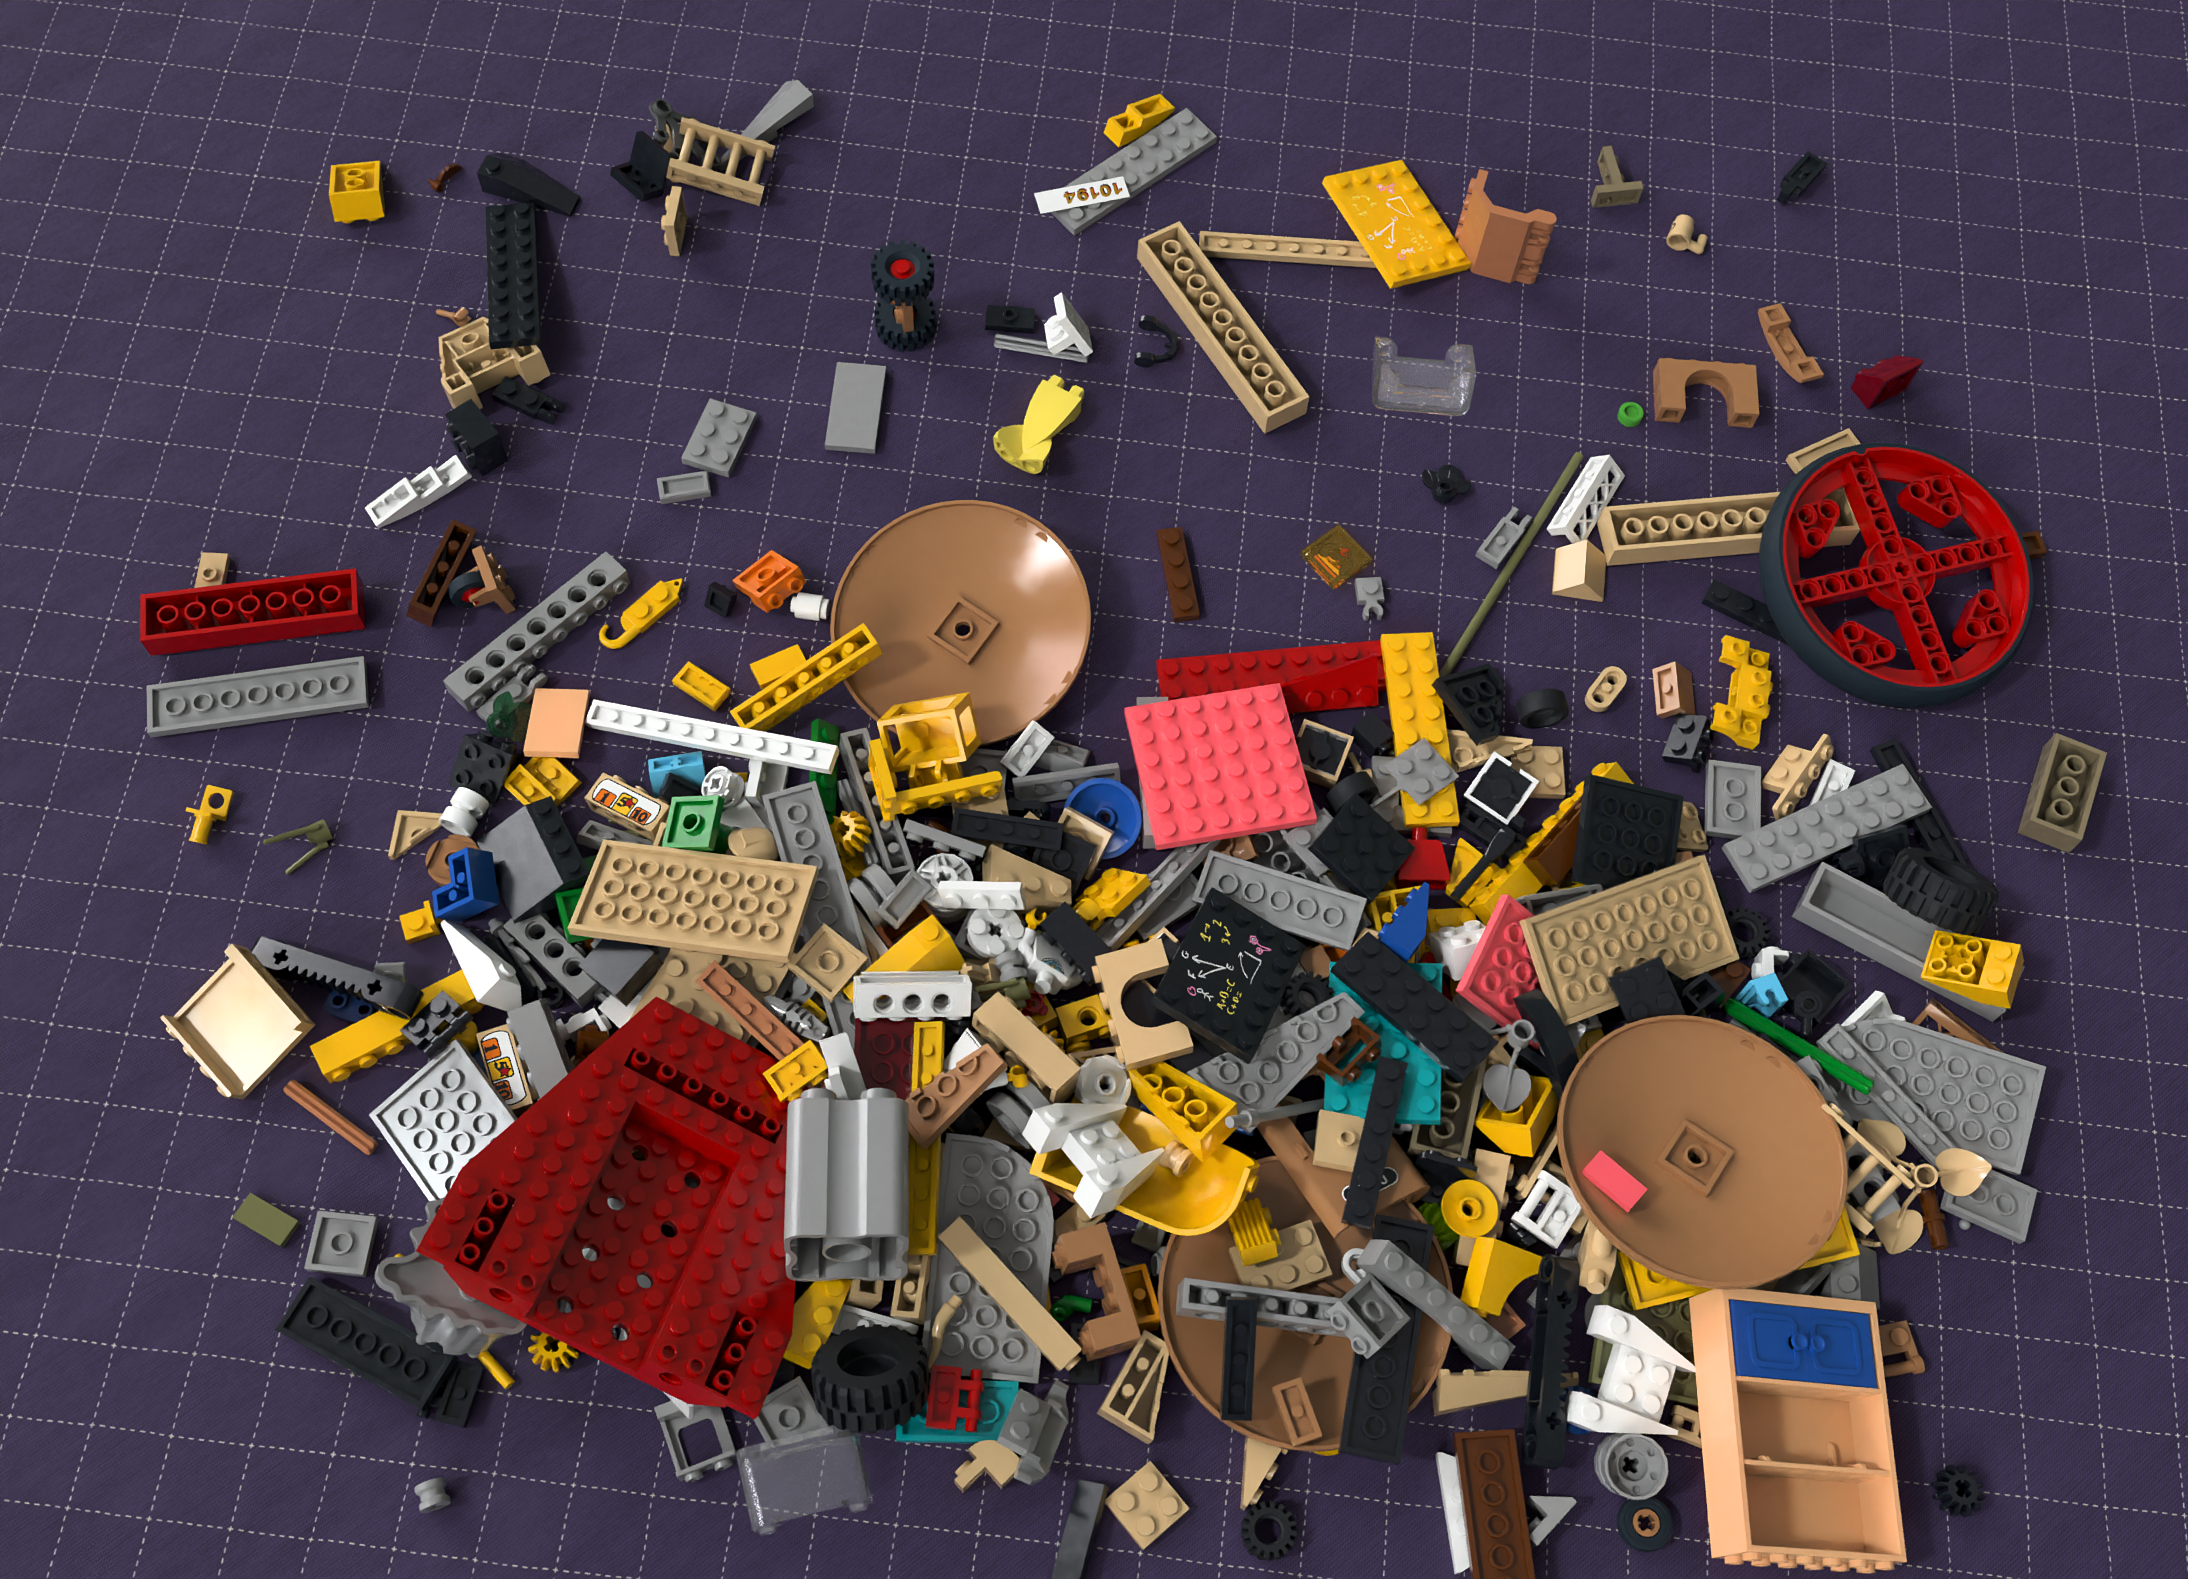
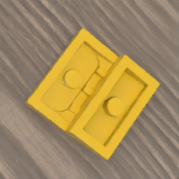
M532 757L525 766L521 764L517 766L506 778L504 787L524 806L551 796L557 807L582 782L556 757Z

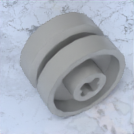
M874 863L861 872L862 881L853 877L847 881V885L853 902L875 931V927L878 925L883 929L888 927V922L876 913L875 910L896 886L886 872Z
M1010 1081L1008 1085H1005L1006 1093L997 1091L987 1100L986 1105L1002 1129L1019 1145L1029 1149L1031 1145L1022 1135L1034 1109L1051 1104L1030 1081L1024 1088H1016L1013 1086L1012 1081Z

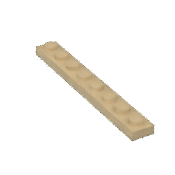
M1200 231L1199 248L1206 257L1377 268L1362 244L1357 241Z

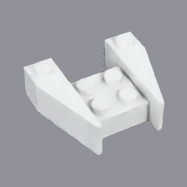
M1054 1103L1034 1109L1022 1135L1038 1155L1061 1148L1083 1174V1177L1073 1197L1090 1218L1113 1211L1153 1174L1165 1151L1163 1148H1159L1143 1154L1140 1153L1118 1126L1127 1109L1125 1104Z
M1595 1305L1586 1334L1611 1343L1613 1347L1597 1398L1582 1392L1568 1391L1565 1406L1562 1410L1566 1416V1423L1594 1432L1677 1435L1678 1430L1659 1422L1675 1369L1682 1372H1696V1367L1635 1316L1608 1305Z

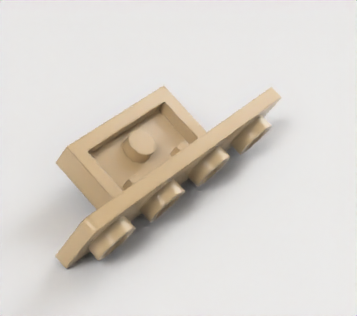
M1823 734L1812 751L1787 745L1762 780L1763 789L1781 794L1772 807L1776 821L1794 812L1795 806L1806 795L1812 781L1818 778L1823 765L1831 759L1834 748L1829 735Z

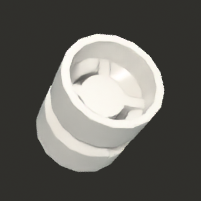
M459 787L450 800L452 806L445 808L439 818V823L454 834L470 838L478 826L476 819H481L489 807V802L478 793L464 787Z

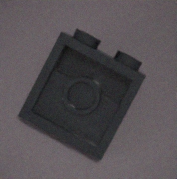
M1063 831L1060 852L1036 848L1031 862L1070 879L1071 895L1078 896L1097 846Z

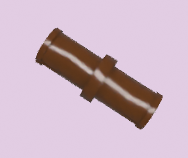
M1933 1189L1921 1191L1917 1195L1924 1216L1922 1218L1923 1225L1927 1227L1931 1249H1947L1951 1245L1944 1226L1946 1218L1944 1214H1941L1936 1195L1937 1192Z

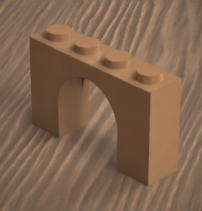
M1673 358L1658 359L1653 371L1655 421L1679 423L1686 410L1685 388L1693 384H1706L1714 387L1724 396L1727 405L1728 426L1753 427L1759 416L1756 365L1722 363L1719 361L1678 360Z

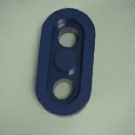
M335 991L328 995L325 1002L326 1009L332 1017L350 1024H355L378 1012L372 1002L367 1004L362 999L358 1001L353 996L349 998L344 993L340 995ZM344 999L343 1004L335 1005L337 1000ZM370 1008L367 1014H361L363 1009Z

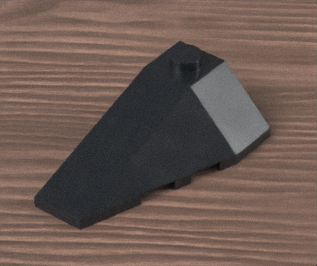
M504 153L486 155L477 171L482 192L520 203L534 202L535 207L565 216H572L580 200L579 195L524 159Z

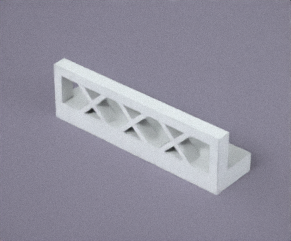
M1610 455L1591 457L1547 527L1551 536L1566 535L1572 544L1587 539L1597 523L1603 508L1607 506L1625 476ZM1609 470L1615 476L1611 483L1608 482ZM1599 487H1601L1602 498L1600 501H1598L1597 499V490ZM1588 505H1590L1591 509L1589 519L1586 518V508ZM1577 523H1579L1580 528L1579 536L1573 531Z

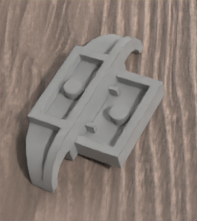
M1057 1379L1051 1386L1044 1401L1020 1388L996 1441L1021 1455L1014 1478L1030 1486L1040 1482L1049 1473L1064 1430L1069 1423L1066 1404V1393L1069 1386Z

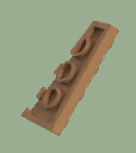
M986 1043L957 1062L955 1068L934 1077V1081L923 1089L917 1088L909 1094L910 1097L905 1100L909 1104V1133L922 1148L927 1149L1009 1065L991 1045Z

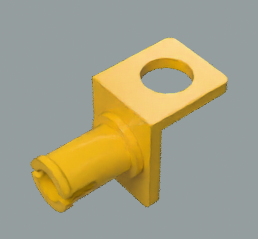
M207 785L200 810L186 808L187 812L194 813L196 817L189 841L207 845L213 821L216 822L217 819L226 821L234 794L233 791ZM220 793L224 798V803L220 808L214 809L210 805V798L214 794Z

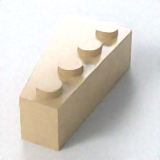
M997 992L973 1013L972 1026L998 1053L1001 1051L1005 1053L1004 1058L1010 1068L1015 1065L1022 1066L1028 1080L1045 1096L1050 1104L1063 1103L1075 1092L1081 1069L1077 1060L1070 1054L1066 1055L1062 1052L1054 1038L1050 1035L1045 1036L1031 1017L1024 1016L1017 1009L1015 1002L1011 998L1004 997Z

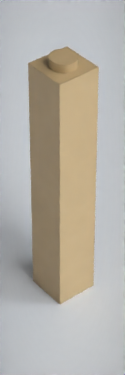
M958 1217L938 1236V1240L1058 1371H1061L1063 1368L1069 1371L1081 1360L1077 1355L1082 1350L1081 1347L961 1217Z

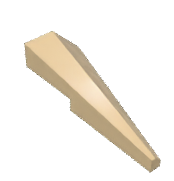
M1440 1369L1436 1378L1437 1387L1432 1391L1434 1416L1527 1397L1529 1371L1491 1370L1474 1372L1473 1370H1463L1461 1373H1450L1449 1369ZM1578 1372L1561 1373V1375L1567 1378V1382L1560 1383L1561 1388L1565 1389L1578 1385Z

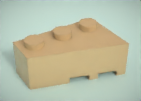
M991 844L983 859L982 882H1022L1026 905L1024 910L1012 909L1015 913L1026 915L1031 910L1037 908L1034 916H1040L1046 912L1048 917L1064 901L1069 906L1071 905L1070 879Z
M1146 1330L1141 1333L1140 1340L1132 1348L1096 1413L1146 1444H1150L1154 1439V1429L1169 1356L1165 1341Z

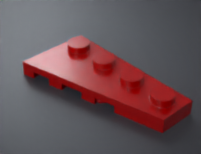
M1374 652L1366 655L1365 658L1356 661L1351 660L1343 663L1344 665L1332 669L1327 668L1318 671L1319 673L1308 677L1303 676L1280 684L1288 714L1377 706V654Z

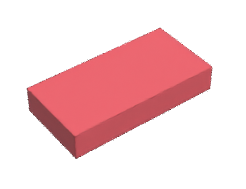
M1602 1150L1581 1172L1627 1213L1648 1190Z

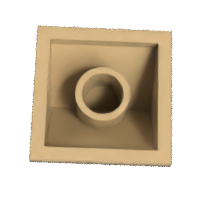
M1588 540L1557 548L1555 551L1552 594L1602 602L1604 598L1606 569L1605 554Z

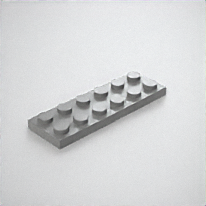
M1210 850L1192 899L1193 903L1201 905L1207 893L1213 887L1284 932L1346 952L1353 945L1367 904V898Z

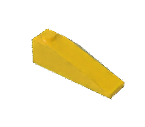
M931 915L908 932L864 972H960L965 961L951 936L937 919ZM854 981L842 990L852 1004ZM881 995L877 999H885L888 995Z

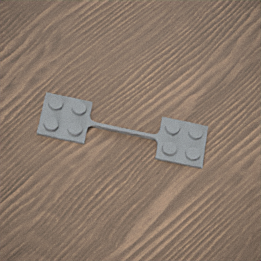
M1423 738L1384 766L1396 780L1397 786L1370 806L1375 809L1399 791L1407 792L1420 806L1458 779L1459 775ZM1325 808L1316 813L1317 822L1315 824L1296 827L1282 837L1317 878L1327 872L1329 868L1310 852L1308 847L1333 819Z

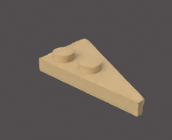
M1447 729L1452 769L1456 773L1486 764L1494 751L1506 758L1532 750L1533 739L1498 735L1494 741L1476 746L1466 731Z

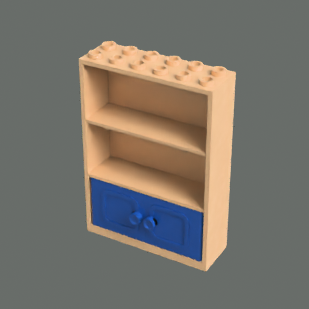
M1745 1288L1713 1289L1689 1298L1712 1558L1724 1559L1727 1565L1744 1564V1561L1751 1562L1752 1566L1757 1567L1771 1566V1563H1778V1568H1797V1565H1804L1805 1570L1824 1569L1823 1566L1830 1567L1833 1572H1846L1853 1568L1856 1569L1857 1573H1876V1570H1894V1564L1907 1562L1876 1302Z

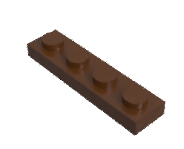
M1182 527L1157 530L1156 537L1173 621L1177 623L1199 620L1200 613Z

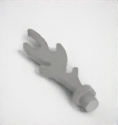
M498 918L490 920L488 925L490 926L491 934L502 939L517 967L522 969L533 987L538 986L541 991L547 989L540 976L528 963L531 961L528 955L521 948L514 946V939L506 933L503 927L505 923L499 921Z

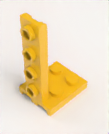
M880 739L869 741L868 767L884 823L894 821L895 814H912L918 809L927 807L935 809L942 807L946 803L955 801L963 803L974 797H991L1001 792L1003 779L998 771L895 792L897 780L895 773L889 771L888 764L891 761L888 748L882 747Z

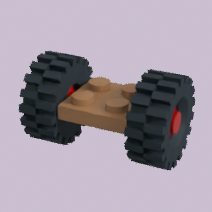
M900 240V244L895 245L894 241L889 242V247L881 246L880 253L876 251L874 259L871 260L873 289L875 292L877 291L880 298L877 302L878 307L875 306L876 333L878 338L881 337V342L884 345L888 342L890 349L893 350L896 346L899 352H903L904 348H908L909 352H913L916 346L918 349L924 348L923 342L928 345L931 342V337L935 335L936 309L931 298L927 299L929 291H932L934 287V262L931 259L930 252H925V247L921 244L917 248L916 242L910 241L909 245L905 244V240Z

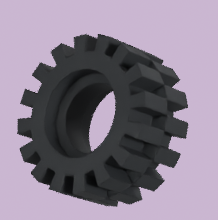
M1738 907L1736 911L1733 908L1725 914L1740 958L1738 960H1742L1744 957L1747 960L1751 959L1753 955L1756 956L1767 944L1770 937L1767 934L1770 931L1769 926H1764L1767 922L1765 917L1760 920L1758 917L1761 913L1757 911L1755 914H1752V908L1749 907L1745 911L1743 907ZM1743 925L1748 928L1752 933L1751 941L1743 942L1737 939L1733 934V927Z
M1301 972L1289 981L1280 1002L1281 1007L1286 1006L1283 1011L1285 1016L1289 1013L1292 1015L1289 1020L1312 1009L1301 1002L1299 998L1300 991L1310 993L1316 1001V1006L1335 997L1331 996L1334 992L1333 988L1327 989L1326 987L1329 982L1327 980L1324 982L1320 981L1321 975L1317 974L1314 978L1313 972H1308L1306 975L1305 972Z
M1265 1501L1260 1502L1258 1505H1254L1242 1520L1240 1537L1243 1539V1546L1248 1548L1249 1554H1254L1259 1560H1278L1287 1554L1295 1543V1538L1297 1537L1295 1527L1297 1524L1291 1517L1293 1514L1290 1510L1286 1511L1284 1505H1277L1273 1501L1265 1503ZM1271 1519L1278 1524L1280 1536L1276 1542L1265 1543L1258 1537L1257 1526L1262 1520Z

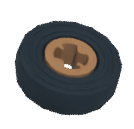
M1649 1497L1645 1500L1629 1499L1621 1506L1617 1514V1529L1620 1537L1629 1547L1636 1551L1652 1552L1664 1546L1671 1536L1673 1521L1669 1510L1661 1501L1654 1497ZM1648 1517L1651 1521L1648 1523V1525H1651V1530L1647 1528L1642 1531L1638 1526L1641 1524V1522H1638V1518Z

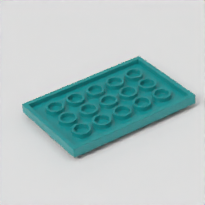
M1330 962L1329 988L1334 990L1331 996H1337L1345 992L1365 1011L1358 1020L1381 1037L1380 1049L1382 1052L1380 1056L1408 1063L1395 1124L1441 1125V1066L1330 971L1336 962ZM1407 963V965L1442 993V963ZM1351 1027L1341 1036L1343 1039L1352 1030ZM1360 1041L1336 1067L1343 1071L1366 1045ZM1332 1047L1326 1052V1056L1333 1050ZM1378 1059L1373 1063L1367 1062L1361 1068L1363 1071L1359 1079L1354 1083L1348 1082L1344 1087L1325 1073L1324 1110L1365 1119Z

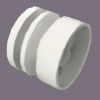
M941 853L930 856L923 861L917 873L933 886L923 901L940 920V923L949 924L959 921L967 915L970 909L943 908L938 887L940 881H973L971 868L962 858L954 854Z

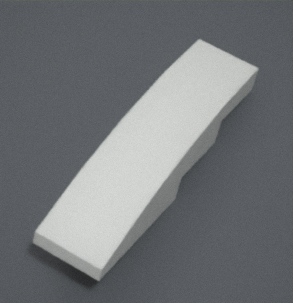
M454 455L436 470L430 466L411 481L405 477L366 506L365 509L376 527L380 528L428 506L470 479L472 475L461 458Z

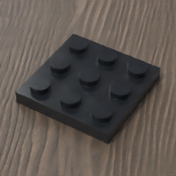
M1357 793L1348 799L1308 847V850L1356 895L1367 898V905L1374 901L1415 849L1412 844Z

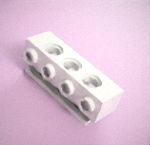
M958 971L861 972V976H854L853 982L855 1018H860L862 1021H875L877 1018L902 1021L906 1017H917L919 1020L924 1021L933 1020L934 1017L960 1020L963 1016H971L972 983L968 974L958 975ZM939 994H945L942 998H935ZM881 995H888L885 999H877ZM909 995H916L912 999H906Z

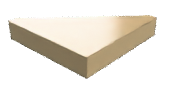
M398 810L388 854L390 860L397 859L441 828L442 825L439 823V818L442 813Z

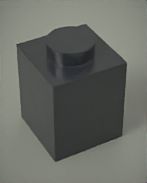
M1371 712L1353 727L1351 736L1354 737L1353 742L1372 759V756H1377L1378 754L1383 756L1391 749L1394 732L1374 712Z

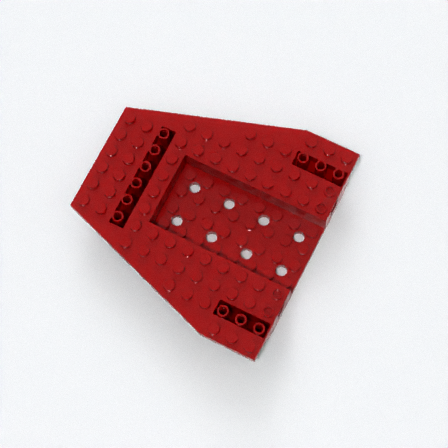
M656 996L461 1168L416 1252L444 1265V1270L465 1294L687 1404L724 1408L729 1406L755 1419L759 1416L791 1339L793 1329L796 1281L786 1276V1252H784L787 1112L789 1101L780 1102L777 1097L778 1095L763 1075L765 1071L777 1064L779 1060ZM807 1086L802 1089L803 1092L808 1090ZM632 1150L642 1151L645 1155V1160H635L632 1156ZM684 1177H693L697 1181L698 1187H688L685 1184ZM609 1198L619 1200L622 1208L620 1210L611 1209L607 1200ZM668 1225L672 1227L675 1236L666 1237L661 1231V1226ZM585 1248L593 1249L597 1254V1259L595 1261L587 1260L583 1256L582 1250ZM644 1275L648 1277L651 1281V1287H641L637 1282V1276ZM557 1301H568L572 1308L571 1312L563 1313L559 1311L556 1304ZM615 1327L622 1328L627 1334V1339L624 1341L617 1340L612 1334V1329Z

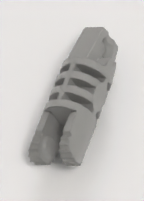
M774 995L766 996L763 1001V1005L771 1013L778 1017L786 1027L801 1037H806L819 1043V1040L827 1038L831 1032V1029L818 1019L815 1014L793 1001L785 1002Z

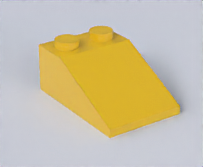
M380 161L331 165L329 198L335 222L352 223L361 219L375 221L385 217Z

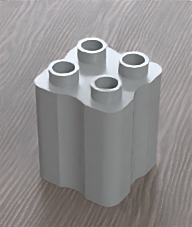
M813 1088L802 1092L800 1099L789 1102L787 1112L784 1216L786 1276L795 1281H830L836 1279L882 1281L904 1278L908 1274L909 1104L903 1099L896 1098V1093L886 1088L865 1090L861 1093L860 1100H837L835 1092L824 1088Z

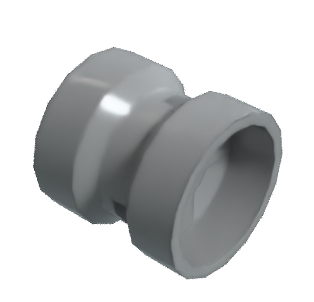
M1007 951L995 957L996 967L1001 971V976L999 977L1001 982L1013 978L1020 979L1024 977L1026 981L1029 979L1026 969L1022 967L1023 957L1021 951Z

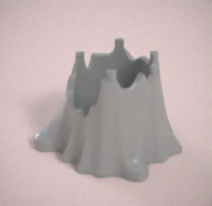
M445 1195L441 1199L429 1201L426 1204L425 1211L428 1222L424 1226L413 1228L410 1231L415 1252L403 1257L384 1259L376 1269L375 1281L381 1289L392 1293L397 1302L410 1307L411 1320L418 1334L416 1337L418 1344L425 1345L427 1342H438L442 1345L444 1354L462 1355L468 1353L469 1357L477 1358L480 1353L490 1349L502 1337L518 1334L523 1331L527 1324L465 1294L444 1270V1265L416 1252L445 1199ZM558 1300L556 1303L559 1311L564 1312L566 1300Z

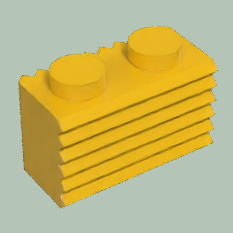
M1258 1198L1250 1199L1248 1202L1244 1201L1228 1219V1225L1244 1267L1278 1257L1276 1247L1281 1245L1277 1229H1270L1269 1226L1273 1224L1268 1207L1262 1208Z

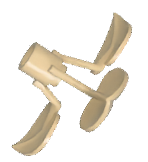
M1864 1118L1860 1120L1857 1127V1133L1889 1162L1892 1160L1894 1163L1908 1168L1913 1176L1910 1181L1915 1184V1188L1904 1201L1902 1207L1873 1223L1877 1237L1882 1241L1884 1248L1889 1254L1901 1253L1910 1248L1919 1239L1923 1230L1922 1216L1919 1212L1907 1210V1208L1922 1189L1935 1185L1938 1177H1940V1184L1946 1192L1954 1196H1966L1973 1193L1980 1186L1985 1176L1992 1169L1991 1164L1979 1155L1959 1148L1946 1149L1936 1156L1935 1164L1939 1171H1936L1929 1164L1915 1166L1913 1163L1902 1161L1896 1157L1904 1152L1906 1146L1905 1136L1896 1125L1887 1121Z

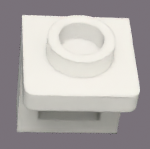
M1778 947L1762 948L1752 964V979L1774 973V965H1783L1789 958V951L1780 950Z
M595 1008L586 1013H578L572 1016L568 1023L564 1025L573 1042L577 1040L578 1030H585V1025H597L600 1031H607L608 1038L611 1037L608 1032L612 1028L604 1013L599 1016Z

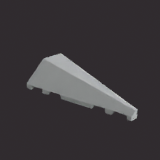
M799 80L785 82L741 135L755 140L770 142L778 136L777 130L814 107L813 94ZM728 149L721 157L722 162L718 168L721 172L727 169L731 149ZM741 153L739 160L746 157L747 154Z

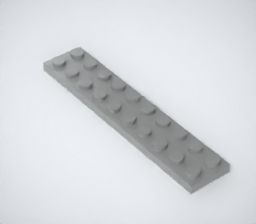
M816 781L762 795L781 862L818 867L819 874L801 925L805 943L825 923L868 957L866 964L855 975L859 976L872 963ZM843 991L840 992L832 1003L821 995L833 1036L844 1032L848 1033L854 1051L855 1015L853 1004Z

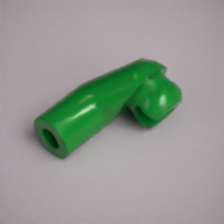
M1069 1294L1064 1295L1052 1305L1050 1315L1057 1322H1062L1074 1311L1090 1314L1092 1299Z

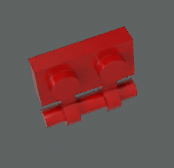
M932 1365L925 1427L956 1431L958 1418L966 1420L965 1432L976 1433L978 1421H981L982 1410H979L980 1396L981 1393H984L985 1383L982 1382L983 1370L971 1369L970 1380H961L962 1367ZM960 1391L969 1392L967 1408L958 1407Z

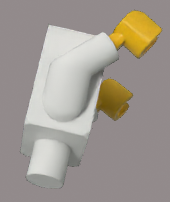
M1035 908L1026 914L1025 920L1028 926L1027 928L1024 927V934L1020 938L1016 950L1021 951L1023 957L1022 967L1027 971L1028 981L1035 984V990L1040 994L1049 992L1052 995H1056L1060 989L1068 990L1078 986L1082 982L1078 975L1081 971L1074 964L1070 967L1059 954L1062 951L1055 944L1051 947L1042 938L1041 933L1043 932L1038 929L1035 931L1036 927L1047 918V914L1044 912L1037 920L1034 916L1037 909Z
M967 1028L959 1040L954 1043L951 1052L944 1060L943 1071L947 1073L955 1068L957 1062L988 1042L982 1036L980 1037ZM1015 1065L1010 1069V1073H1006L1008 1069L1006 1068L984 1091L1008 1085L1010 1081H1012L1014 1087L1024 1088L1029 1083L1028 1077L1022 1066Z

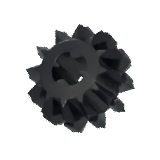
M1952 1464L1945 1466L1944 1471H1937L1935 1473L1937 1480L1931 1482L1930 1486L1938 1491V1493L1932 1495V1499L1941 1500L1939 1510L1944 1511L1949 1508L1950 1516L1956 1517L1961 1514L1964 1518L1971 1516L1972 1511H1979L1981 1506L1978 1501L1985 1500L1986 1496L1978 1490L1984 1487V1483H1976L1974 1480L1977 1472L1972 1471L1967 1474L1966 1465H1960L1955 1468Z

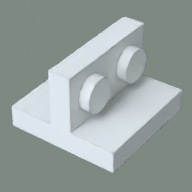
M1061 292L1054 297L1057 315L1052 316L1044 324L1048 349L1054 356L1075 343L1084 357L1093 352L1089 329Z

